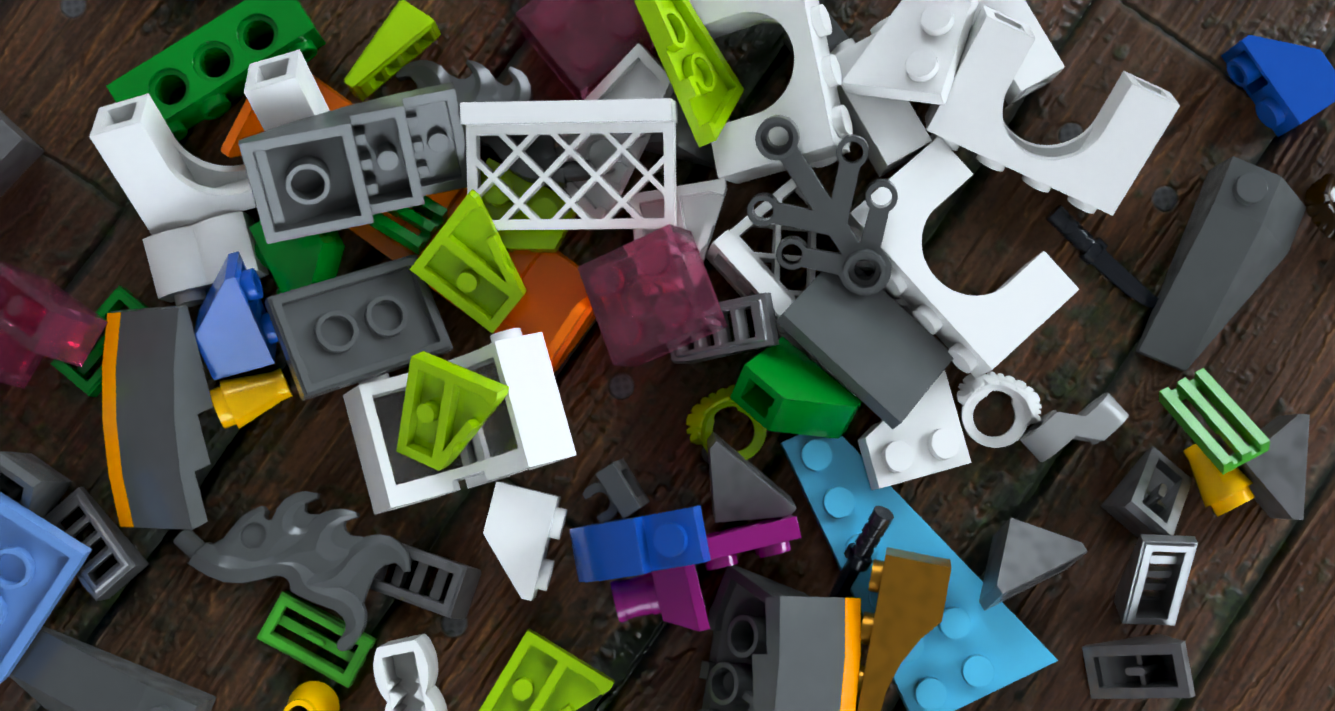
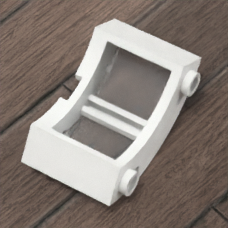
M521 328L500 331L490 336L491 343L489 345L448 360L451 363L509 386L508 395L454 462L440 471L396 452L408 373L390 378L389 374L386 373L359 382V385L343 395L374 515L459 491L461 489L458 481L464 479L466 480L467 488L470 489L576 455L542 332L522 335Z

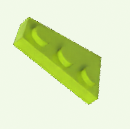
M634 0L699 148L716 141L744 92L743 86L689 0Z

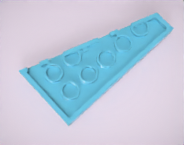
M799 434L780 443L840 571L848 559L844 555L845 550L850 543H856L857 537L862 533L861 530L865 523L869 521L868 518L875 506H883L893 513L894 518L883 537L880 538L879 544L874 548L871 556L872 561L874 559L884 561L887 547L949 559L951 561L952 568L942 622L920 639L901 662L892 679L907 711H955L1058 661L1003 602L984 611L979 603L983 585L981 579L891 486L871 490L862 456L843 436L835 439ZM873 562L867 571L859 573L850 589L853 598H861L862 617L864 611L875 613L878 593L868 591Z

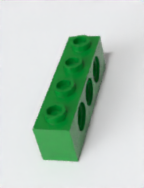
M244 0L109 83L106 87L116 103L149 93L172 134L180 142L187 136L188 129L204 119L212 120L222 116L231 108L233 101L244 95L249 64L299 49L307 63L316 56L317 49L325 45L326 42L299 0ZM274 34L273 41L267 48L255 50V44L262 35ZM223 60H230V66L225 74L219 77H212L213 69L217 63ZM186 86V93L183 99L176 104L170 105L169 99L172 92L179 87Z

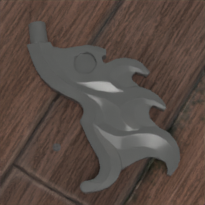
M428 60L410 62L403 66L395 75L399 82L413 80L418 89L453 82L459 111L461 102L533 101V90L527 76L521 70L512 66L508 68V73L513 81L507 86L496 81L492 73L485 66L472 60H467L466 62L472 72L471 76L466 79H458L448 74L441 65ZM462 124L466 142V126ZM528 135L510 137L519 145ZM540 135L525 151L544 171L559 157L556 152V140L551 135ZM480 136V147L485 146L492 149L502 162L513 152L499 136ZM520 157L509 168L513 174L527 182L535 183L539 178ZM577 161L565 162L551 178L561 188H567V183L588 181L591 175Z
M308 491L297 492L284 499L278 506L272 520L269 518L270 511L266 506H260L241 516L223 539L214 544L212 542L205 543L192 530H183L176 536L174 544L190 558L187 564L209 577L222 582L249 583L282 576L288 580L292 593L336 611L343 617L345 622V632L337 642V648L342 652L351 650L366 628L368 614L364 603L376 574L386 565L394 563L399 565L404 572H411L409 552L399 540L381 534L366 537L353 536L346 528L347 521L360 517V513L353 510L334 509L321 514L308 513V503L319 500L321 495Z

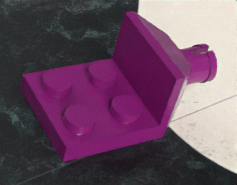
M790 515L770 518L706 534L711 560L705 562L704 565L707 571L739 563L737 553L755 549L756 555H759L760 558L791 551L789 541L802 538L797 516ZM695 564L652 571L631 579L610 582L620 623L639 616L661 613L663 621L699 632L710 629Z

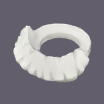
M989 371L978 378L969 374L963 379L964 384L960 383L958 386L960 390L957 392V399L962 404L961 420L963 427L974 441L983 446L1001 448L1011 445L1023 436L1027 426L1041 421V417L1038 415L1041 414L1039 409L1042 408L1039 403V395L1033 392V388L1027 387L1025 382L1015 380L1012 376L1004 377L1003 374H995L993 371ZM992 391H1000L1010 395L1012 399L1011 404L1014 409V422L1011 428L1000 436L982 434L976 428L973 421V412L976 405Z

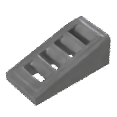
M760 293L692 307L665 315L671 359L675 364L698 363L779 345L771 293ZM751 309L755 331L754 338L749 336L745 311ZM727 314H731L735 341L733 342L731 340ZM707 319H710V320H711V326H712V332H713V338H714V344H715V345H713V346L711 345V339H710V333H709V327H708V320H707Z
M78 487L43 518L73 538L91 523L95 531L81 543L92 548L100 540H103L107 545L92 559L88 556L76 574L82 585L96 601L110 599L149 565L146 559L84 487ZM80 507L84 515L66 530L61 525V522ZM114 555L118 562L103 574L99 567Z
M1140 534L1119 581L1114 598L1122 624L1175 626L1198 545L1195 536ZM1152 552H1175V553H1174V554H1163V553H1152ZM1149 564H1169L1168 567L1149 566ZM1146 577H1157L1162 579H1146Z
M403 544L409 552L411 565L413 560L419 561L410 588H404L409 572H404L399 565H396L390 583L384 581L389 565L383 567L371 583L370 589L448 618L465 619L481 576V570ZM433 567L439 568L430 595H424Z

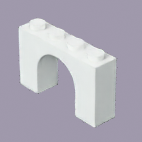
M689 0L712 39L754 25L774 23L782 25L786 30L794 51L793 73L782 96L762 112L726 123L717 140L711 142L718 178H725L726 181L740 184L786 170L780 160H770L764 157L757 149L755 142L756 132L761 123L774 115L789 117L796 123L800 133V140L797 146L809 164L836 156L838 143L843 137L853 133V127L846 106L840 104L837 86L842 84V73L837 58L834 54L830 55L826 36L832 33V25L826 7L820 4L819 0ZM774 127L769 131V139L774 145L782 146L788 142L789 136L784 128ZM849 143L843 147V154L850 152Z
M979 0L971 28L984 5L1031 27L1036 38L1007 90L1005 100L1008 105L1050 83L1065 68L1025 0ZM890 16L871 28L870 32L872 35L855 43L853 38L847 39L838 44L830 53V55L834 54L838 60L842 80ZM842 84L837 86L840 104L845 105L849 112L854 134L863 137L867 141L869 146L868 158L879 177L913 159L932 142L909 101L848 94L845 92Z
M983 5L969 31L946 104H931L925 115L926 130L931 132L930 138L934 141L939 136L954 151H957L959 146H962L977 153L976 159L993 170L1003 172L1005 167L1023 174L1022 180L1041 192L1049 193L1051 188L1068 195L1067 200L1082 211L1094 214L1099 209L1113 216L1179 109V103L1169 91L1123 71L1097 117L1083 133L1069 141L1054 145H1039L1025 141L1014 134L1004 122L1003 103L1010 84L1036 38L1031 27Z
M300 49L249 64L244 94L264 131L330 111ZM149 93L98 109L89 137L151 235L194 225L216 216L256 208L244 164L236 166L216 165L205 162L190 154L178 143Z
M938 136L889 179L897 188L898 200L895 207L889 211L881 248L887 253L891 261V277L885 288L891 294L901 296L914 310V319L932 335L936 334L948 347V353L954 358L952 362L956 367L978 378L993 370L1068 301L1079 288L1045 251L1027 262L995 292L986 295L971 296L958 293L943 285L932 274L922 251V232L925 222L938 206L973 175L970 169ZM879 187L871 194V198L876 204L885 205L891 200L892 194L888 188ZM866 200L850 212L848 224L859 241H861L870 209L866 204Z

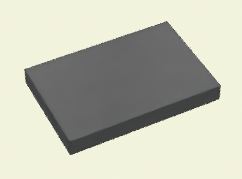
M855 265V270L859 275L867 276L858 266ZM822 271L776 320L787 333L892 429L903 422L954 359L942 343L883 289L873 295H857L844 287L837 274Z
M417 254L266 298L265 306L302 401L410 365L411 356L422 351L440 356L449 353L453 349L429 285L409 270L418 259Z

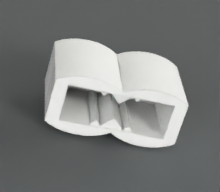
M243 211L209 218L194 225L160 232L142 239L158 299L171 303L175 302L176 306L187 305V307L202 304L228 254L239 251L247 269L254 268L259 278L269 275L268 269L262 265L255 253L256 241L249 229L251 225L255 224L254 217Z
M425 633L391 640L377 647L374 655L373 670L377 687L383 698L387 701L385 711H448L445 699L435 685L438 677L437 653L433 643Z

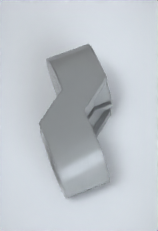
M1106 392L1089 403L1077 415L1057 412L1056 410L1044 414L1041 417V421L1034 423L1020 440L1040 462H1044L1060 451L1072 439L1090 442L1092 445L1105 441L1126 421L1129 414Z

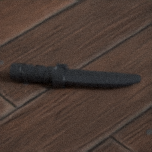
M1061 204L1048 214L1046 220L1063 234L1070 243H1073L1072 245L1080 251L1078 257L1087 265L1092 264L1104 277L1131 299L1149 308L1155 307L1159 298L1151 293L1105 250L1108 245L1100 237L1093 238L1076 219H1073L1072 215H1069L1070 213Z
M875 506L868 518L869 521L865 523L861 530L862 533L857 537L856 543H850L845 550L844 555L848 559L828 597L846 598L859 573L869 569L873 562L871 556L874 548L877 547L881 540L880 538L883 537L894 518L893 513L883 506Z

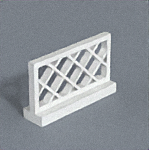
M672 98L461 102L460 124L466 126L467 195L473 189L482 199L484 194L495 184L514 203L500 220H492L497 230L676 229V123H678V102ZM643 133H663L664 155L648 170L628 149ZM591 134H603L617 148L597 171L576 151ZM613 134L631 135L622 144ZM528 135L519 145L510 137ZM540 135H551L565 149L546 171L525 152ZM561 135L579 136L569 144ZM480 136H499L513 150L495 171L481 159ZM622 155L644 175L624 197L602 177ZM570 156L591 175V178L572 198L551 178ZM519 157L539 176L537 181L521 198L500 178ZM663 166L664 185L654 176ZM481 171L488 177L482 185ZM649 181L664 195V218H644L629 204L630 200ZM597 182L618 202L603 219H593L577 204ZM545 183L566 203L552 219H541L526 204ZM624 208L633 218L614 217ZM573 209L582 219L562 218ZM521 210L529 219L512 218Z
M792 178L772 194L782 203L785 198L795 191L809 206V209H812ZM764 201L754 211L757 216L763 218L773 207L769 202ZM747 215L730 231L726 230L713 241L707 251L706 259L741 297L771 293L776 321L803 292L788 290L780 281V264L776 258V250L781 242V230L808 232L807 246L816 249V233L773 223L764 227L757 226L750 221ZM751 227L773 229L772 253L753 252L741 236ZM784 255V257L789 261H796L802 257L796 255ZM861 260L856 264L862 271H868L870 275L875 271V267L869 260ZM764 263H772V269L770 270ZM807 268L806 288L815 279V270ZM884 287L883 290L913 317L914 310L901 296L891 294ZM776 322L779 339L783 336L791 344L798 348L802 353H804L808 358H810L814 363H816L820 368H822L831 377H833L837 382H839L843 387H845L849 392H851L841 381H839L828 369H826L815 357H813L802 345H800L789 333H787Z

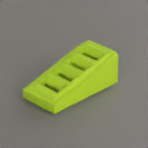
M399 0L344 78V83L352 94L363 102L392 78L403 66L410 63L441 35L436 22L407 1Z

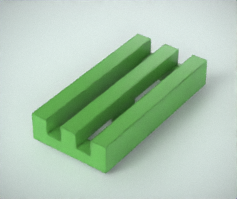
M1204 368L1196 371L1194 379L1190 381L1186 377L1179 380L1177 388L1171 390L1169 387H1166L1159 391V402L1223 475L1269 451L1270 439ZM1199 391H1201L1205 395V397L1214 405V407L1224 416V418L1233 426V428L1242 436V438L1250 446H1247V444L1238 436V434L1229 426V424L1220 416V414L1211 406V404L1202 396V394ZM1187 399L1202 415L1208 426L1226 442L1235 454L1229 456L1181 401Z
M287 590L282 591L257 639L347 688L352 686L357 677V672L363 666L369 650L372 649L377 639L363 632L362 636L355 643L358 645L356 651L352 649L343 652L339 651L337 641L284 612L288 607L340 636L345 632V622ZM277 624L349 662L346 670L276 633L274 630Z

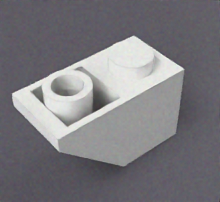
M496 482L483 534L521 599L532 601L536 598L538 589L543 591L548 589L555 561L546 559L551 538L557 540L561 538L567 509L559 508L561 496L504 482Z

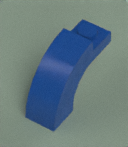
M701 505L569 529L579 582H594L637 576L652 571L700 564L711 560Z

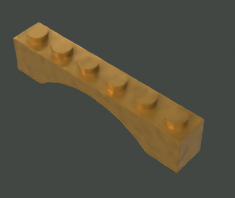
M887 547L884 561L873 560L868 591L878 593L875 613L864 611L861 644L869 645L866 664L865 666L860 665L857 692L859 703L857 711H881L886 691L901 662L921 638L942 622L952 568L949 559Z

